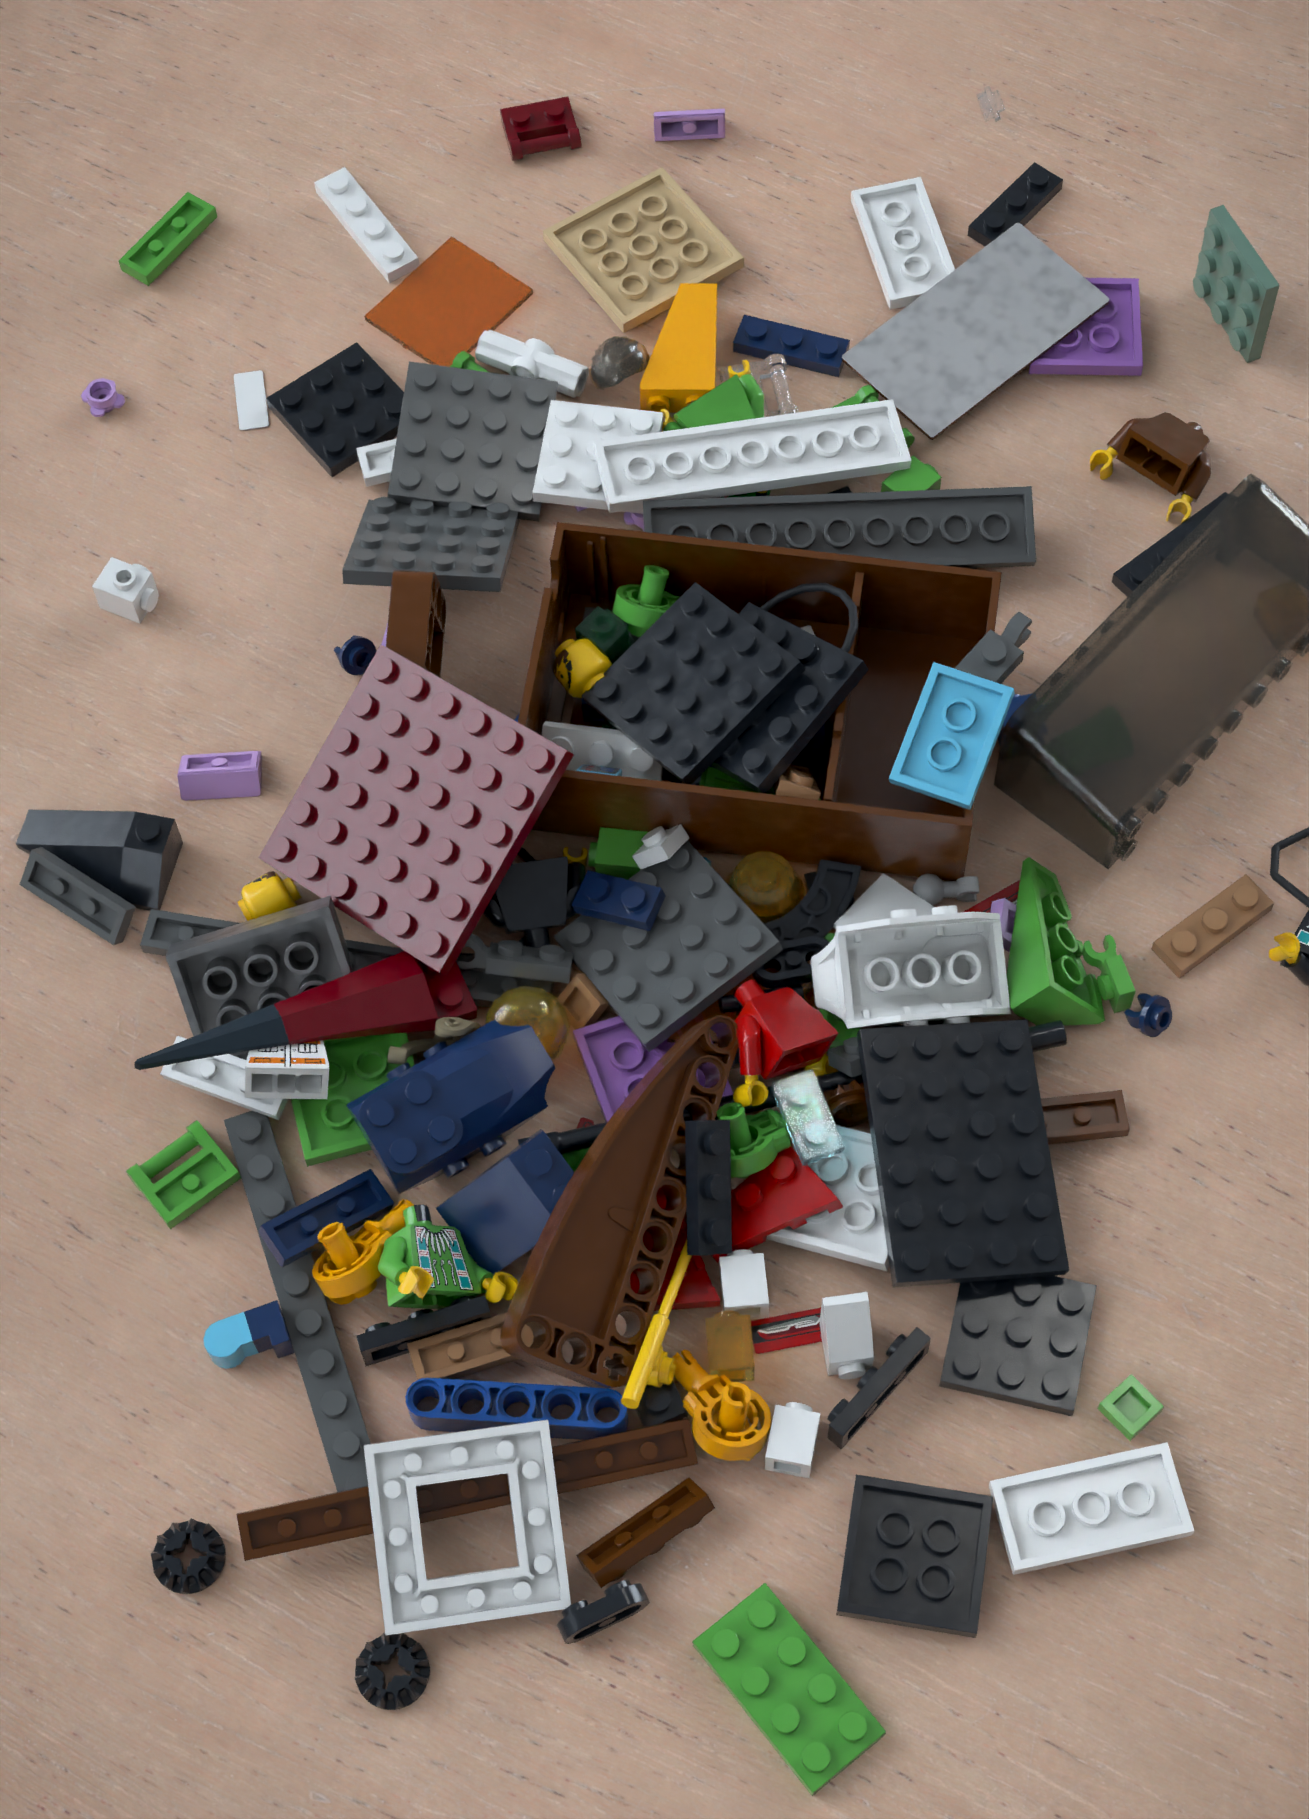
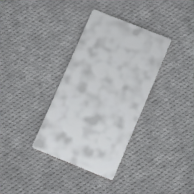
M1016 223L843 354L842 361L867 384L871 385L885 400L893 399L896 410L930 440H933L1108 305L1109 298L1022 224Z

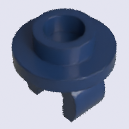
M356 635L346 641L342 648L338 646L334 648L341 667L351 675L364 674L377 652L373 642L365 637Z
M1140 993L1137 999L1142 1010L1134 1012L1126 1009L1124 1013L1132 1027L1140 1029L1146 1036L1156 1037L1165 1031L1172 1021L1170 1002L1166 997L1160 995L1151 996L1146 993Z

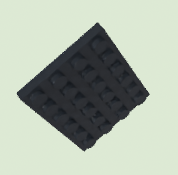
M1028 1020L860 1029L857 1033V1042L893 1288L1065 1275L1069 1271V1264Z

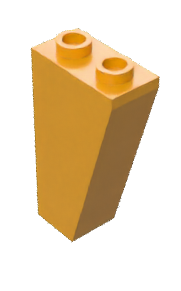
M680 283L640 382V410L660 412L661 409H666L669 413H677L716 388L717 284Z

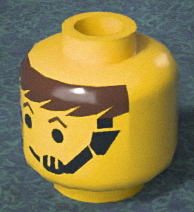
M587 638L577 641L569 639L556 649V659L552 665V671L555 678L572 697L582 698L581 695L586 690L589 691L599 679L605 677L603 673L612 664L594 641Z
M269 871L246 884L241 890L242 899L237 901L246 920L249 921L297 906L296 901L302 898L291 878L282 879L275 871Z

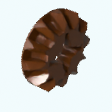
M853 1080L847 1085L838 1084V1088L826 1090L823 1092V1097L816 1101L821 1110L823 1122L847 1128L869 1120L863 1082L858 1084L856 1080Z

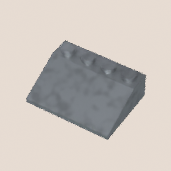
M331 896L170 944L166 953V959L193 1037L354 972ZM249 1051L231 1053L230 1055L246 1060Z

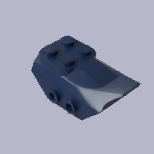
M494 1019L449 1046L445 1041L440 1042L423 1053L425 1060L413 1067L408 1062L396 1067L386 1075L388 1078L387 1082L346 1105L398 1194L431 1181L443 1173L447 1179L459 1174L470 1166L467 1159L479 1152H482L484 1157H487L507 1144L504 1140L506 1136L548 1107L545 1100V1092L549 1079L555 1070V1065L530 1025L507 1026L499 1024Z

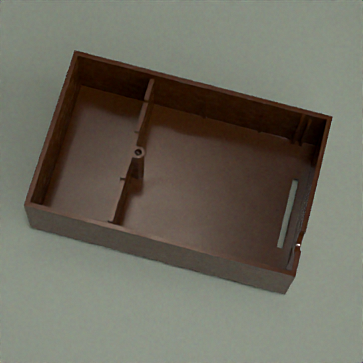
M557 522L550 555L551 584L550 588L544 587L518 718L520 724L542 735L545 721L561 723L567 695L566 689L555 678L552 671V665L556 659V649L566 640H579L585 607L613 610L617 589L628 584L641 585L644 567L647 565L659 566L669 571L665 591L681 597L696 582L737 614L741 612L748 602L761 607L777 594L802 584L827 583L845 590L857 606L858 630L848 653L863 660L869 670L825 722V760L809 764L805 750H802L793 761L809 768L808 772L814 776L821 792L819 796L821 800L673 783L662 777V781L565 770L531 830L598 838L600 827L650 832L660 826L667 830L681 824L689 836L688 841L696 850L814 865H818V862L823 859L861 866L863 871L920 877L928 873L935 874L944 881H956L964 877L975 799L971 809L968 810L889 782V776L933 662L955 668L990 629L995 632L1002 572ZM825 591L801 593L781 601L768 611L799 628L811 626L816 637L840 649L850 628L849 609L840 597ZM582 698L574 699L570 724L618 730L609 722H584Z

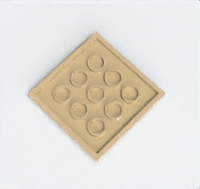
M663 167L543 230L544 242L623 333L671 308L680 283H716L744 267V257Z

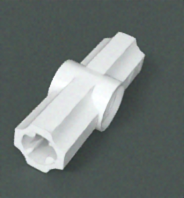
M490 329L488 331L484 330L475 351L477 361L506 371L512 376L558 382L557 391L573 398L581 396L589 376V368L587 366L555 355L548 344L535 338L528 339L524 343Z

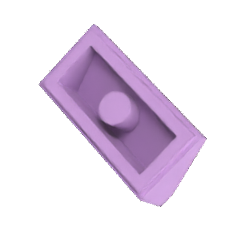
M725 109L654 112L655 141L725 138Z
M261 751L183 755L177 774L182 800L259 796L262 781Z

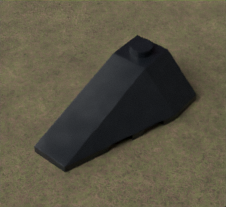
M29 809L16 845L28 854L31 853L32 849L43 847L136 908L151 911V909L160 910L183 845V840L176 821L172 818L135 811Z

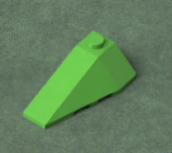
M1028 857L1022 863L1007 968L1010 1008L1017 1016L1024 1017L1035 1025L1061 1020L1064 1026L1100 1024L1105 1021L1097 980L1094 974L1087 975L1080 959L1083 943L1076 940L1068 928L1067 922L1071 920L1072 915L1057 876Z

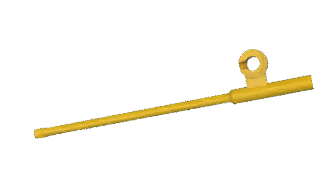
M687 1239L659 1312L651 1320L621 1398V1403L627 1408H638L646 1385L660 1388L663 1384L670 1385L674 1378L676 1364H673L675 1358L667 1357L668 1352L663 1351L662 1342L670 1324L669 1314L692 1256L687 1255Z

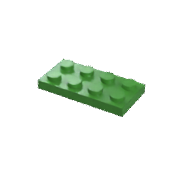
M766 1583L761 1585L692 1641L693 1647L812 1796L886 1734L885 1729Z

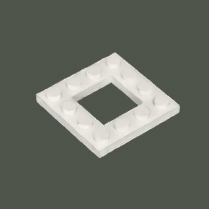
M548 1420L364 1445L385 1635L562 1610L571 1605ZM507 1473L518 1566L426 1579L416 1486Z

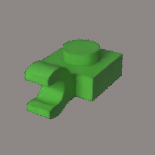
M1111 935L1104 937L1103 946L1106 951L1102 953L1094 951L1089 940L1084 941L1082 949L1084 960L1089 965L1101 970L1100 976L1097 977V985L1103 1000H1109L1114 1013L1130 1009L1136 990L1121 954L1117 955L1116 943Z

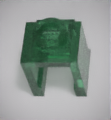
M597 606L575 628L576 640L584 638L591 640L608 657L612 665L632 646L629 643L628 624L609 609L604 611Z

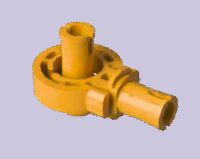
M402 1199L379 1222L367 1220L363 1227L352 1236L347 1234L345 1226L339 1222L331 1223L319 1232L318 1240L323 1244L326 1251L315 1262L312 1275L325 1296L334 1303L344 1305L349 1304L356 1298L368 1295L376 1288V1279L381 1275L378 1270V1264L384 1249V1243L387 1238L405 1227L403 1211L408 1207L414 1206L412 1202Z
M688 1349L681 1350V1355L685 1358L684 1360L677 1352L671 1357L675 1358L673 1364H676L674 1377L688 1392L684 1397L683 1407L693 1417L692 1432L698 1445L704 1451L719 1459L728 1461L752 1460L763 1449L769 1435L771 1412L766 1401L745 1384L731 1382L725 1374L720 1377L718 1374L709 1375ZM746 1417L749 1418V1421H750V1423L752 1424L751 1427H750L749 1422H748V1420L746 1419ZM758 1420L761 1424V1430H757Z

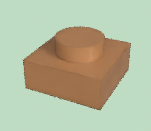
M585 973L575 974L554 1002V1006L576 1030L596 1023L609 1006V1003Z

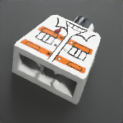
M323 1040L249 1050L245 1066V1098L327 1099L329 1062Z

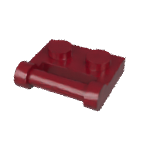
M568 96L500 109L501 122L512 161L522 160L524 155L570 147L571 150L582 148L579 128L576 125Z

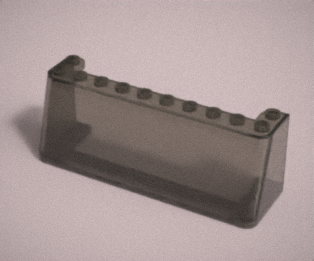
M1253 474L1245 477L1013 713L1003 729L994 786L1105 868L1109 869L1118 859L1125 861L1137 846L1138 841L1134 837L1143 825L1142 819L1149 812L1156 814L1168 799L1169 794L1167 793L1174 785L1181 787L1191 776L1194 770L1193 765L1200 758L1205 761L1212 755L1218 746V738L1224 732L1231 734L1238 727L1244 716L1242 713L1249 706L1255 708L1261 703L1268 692V685L1273 680L1280 682L1287 675L1293 664L1291 661L1298 654L1303 657L1309 652V524L1264 481Z

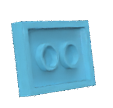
M933 662L890 773L889 782L970 810L1015 694L1014 688Z

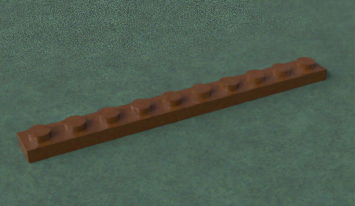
M689 1418L552 1446L557 1494L698 1464ZM507 1473L416 1486L420 1524L511 1504ZM368 1486L236 1514L245 1561L374 1534Z

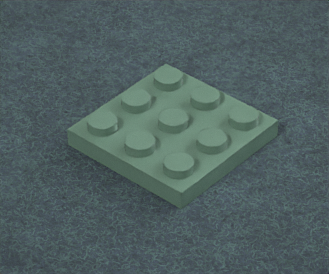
M1221 205L1210 209L1207 225L1204 229L1201 252L1198 255L1199 261L1195 277L1193 278V287L1197 296L1203 298L1211 309L1214 321L1219 325L1221 324L1228 334L1233 349L1239 351L1245 361L1249 363L1261 358L1280 285L1225 206Z

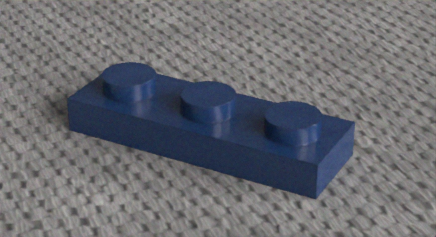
M743 315L733 341V352L839 377L844 365L842 355L849 351L850 340Z
M369 1169L267 1221L260 1226L258 1233L282 1268L322 1247L323 1244L319 1242L317 1236L327 1225L334 1222L343 1223L346 1232L349 1233L362 1226L367 1220H374L391 1211L394 1202L372 1169Z

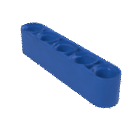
M421 1378L410 1385L405 1396L412 1421L420 1429L428 1431L461 1432L548 1420L550 1438L586 1440L627 1430L628 1426L627 1407L621 1403L622 1395L616 1390L609 1388ZM425 1397H434L439 1400L436 1408L428 1412L419 1411L417 1405ZM476 1399L484 1403L483 1408L476 1414L469 1415L461 1411L462 1406L469 1400ZM515 1402H522L529 1406L528 1411L520 1417H512L506 1413L507 1408ZM559 1405H568L574 1409V1413L564 1420H558L551 1416L552 1410ZM610 1407L619 1412V1416L612 1422L605 1423L596 1418V1414L603 1408Z

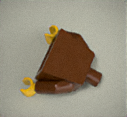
M1164 412L1152 418H1134L1127 421L1107 443L1109 447L1107 450L1100 449L1092 453L1090 456V471H1093L1100 464H1105L1100 470V479L1105 480L1109 478L1113 473V459L1117 456L1116 459L1175 496L1179 493L1182 495L1180 499L1173 500L1170 503L1166 515V521L1168 522L1172 513L1181 512L1184 515L1181 521L1182 524L1190 518L1192 511L1190 504L1192 501L1196 502L1211 476V458L1206 452L1210 440L1208 436L1203 434V429L1198 423H1185L1171 413Z

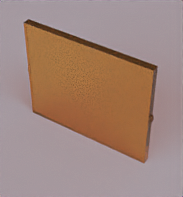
M451 236L364 317L365 321L429 364L450 367L458 353L466 351L470 354L478 346L479 338L484 330L488 331L490 329L494 331L533 294V289L495 265L494 262L487 260Z

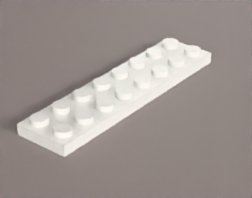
M893 399L594 441V453L609 513L643 508V501L718 498L890 473L908 469L911 465V457Z

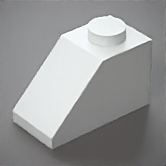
M868 1292L822 1298L819 1326L828 1376L839 1374L840 1379L862 1377L866 1373L865 1371L873 1366L874 1361Z

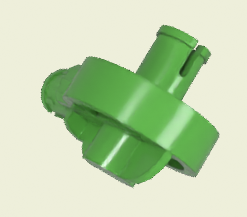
M647 565L644 567L641 585L628 584L617 589L612 617L620 629L630 631L633 635L641 637L680 598V596H675L664 590L667 578L669 577V571L659 566Z
M811 1097L780 1113L770 1108L756 1115H745L744 1106L742 1107V1104L736 1102L720 1107L717 1111L718 1119L730 1120L731 1178L745 1179L763 1170L774 1161L778 1152L791 1146L790 1137L823 1123V1116L816 1101H813Z

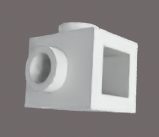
M113 557L110 558L92 586L101 609L139 624L147 612H151L155 608L159 597L152 572L140 564L135 563L131 565Z

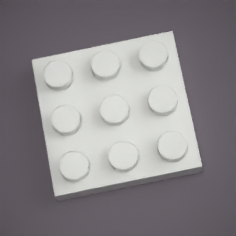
M551 400L533 488V501L608 510L594 453V441L661 432L663 412ZM643 508L622 512L643 514Z
M826 1122L799 1132L793 1149L840 1200L843 1208L829 1213L827 1210L806 1218L807 1224L793 1230L788 1226L768 1235L766 1239L887 1271L889 1258L871 1134Z

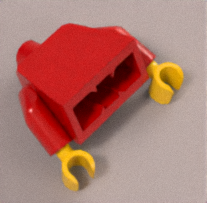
M752 979L743 983L736 990L735 997L743 1006L735 1022L737 1024L736 1037L739 1047L740 1075H745V1084L735 1088L733 1093L734 1102L742 1104V1107H747L750 1105H760L766 1101L768 1090L764 1083L758 1081V1075L767 1080L805 1067L806 1078L838 1071L829 1066L826 1052L830 1049L831 1044L839 1033L824 1019L820 1011L811 1007L793 989L785 987L765 993L757 982Z

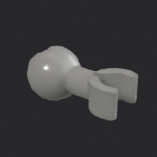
M928 873L921 875L916 880V883L913 885V893L931 905L939 903L943 898H957V900L962 902L977 901L976 894L979 893V881L977 876L962 877L956 881H943L937 875Z

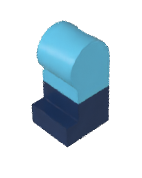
M277 1300L211 1324L203 1338L204 1346L213 1363L225 1369L240 1365L247 1356H252L272 1348L278 1359L295 1353L282 1310Z

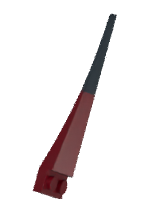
M403 951L139 1058L134 1062L135 1069L143 1070L213 1056L291 1044L371 1035L435 1031L438 1019L443 1017H459L470 1021L477 1018L478 1009L456 961L446 976L435 971L406 951Z

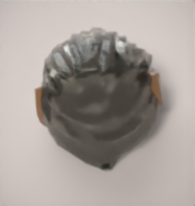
M614 336L603 341L602 344L598 345L595 355L591 358L592 363L590 365L591 368H589V375L593 385L597 389L604 390V388L616 386L626 378L645 370L650 359L646 347L628 337Z

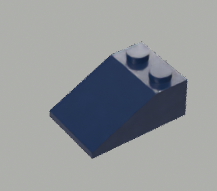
M540 1129L437 1206L436 1210L448 1226L455 1227L460 1231L466 1250L477 1265L494 1275L535 1247L549 1216L573 1176L574 1171L546 1133Z

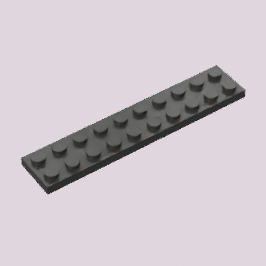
M1032 486L643 501L644 532L962 568L1034 566L1036 563Z

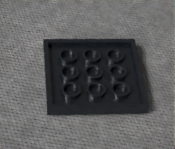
M695 582L603 673L605 677L599 679L589 691L586 690L581 696L591 708L683 784L691 785L805 669L801 662Z
M748 602L738 615L798 659L805 671L711 766L758 793L767 794L869 669L863 660Z

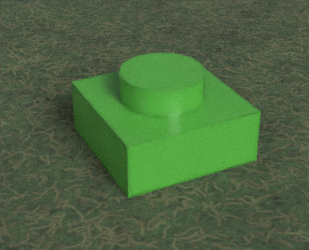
M1131 1374L1099 1403L1097 1409L1131 1441L1162 1412L1164 1406Z

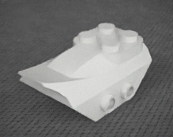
M951 905L931 908L932 915L917 916L916 909H901L891 911V918L836 926L835 936L823 950L811 957L816 1007L827 1010L841 1018L847 1029L902 1024L903 1027L929 1025V1021L944 1020V1024L970 1023L969 1018L1011 1014L1000 913H958L957 906Z

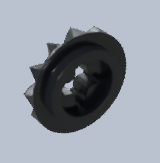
M192 1518L189 1521L172 1523L168 1530L162 1535L157 1536V1543L154 1551L151 1553L153 1572L164 1587L175 1593L192 1594L200 1592L212 1585L223 1570L226 1559L224 1542L219 1533L209 1523L199 1522ZM190 1539L195 1552L207 1556L191 1559L190 1566L187 1567V1573L185 1574L182 1561L179 1558H174L173 1555L184 1552L186 1544H188Z
M383 1633L373 1641L366 1642L365 1648L360 1656L356 1658L355 1681L361 1695L375 1707L385 1710H396L409 1706L422 1695L428 1684L430 1664L427 1654L419 1642L404 1633L385 1635ZM396 1652H398L399 1667L411 1675H395L392 1681L388 1683L387 1689H385V1674L374 1665L390 1664L392 1658H395Z

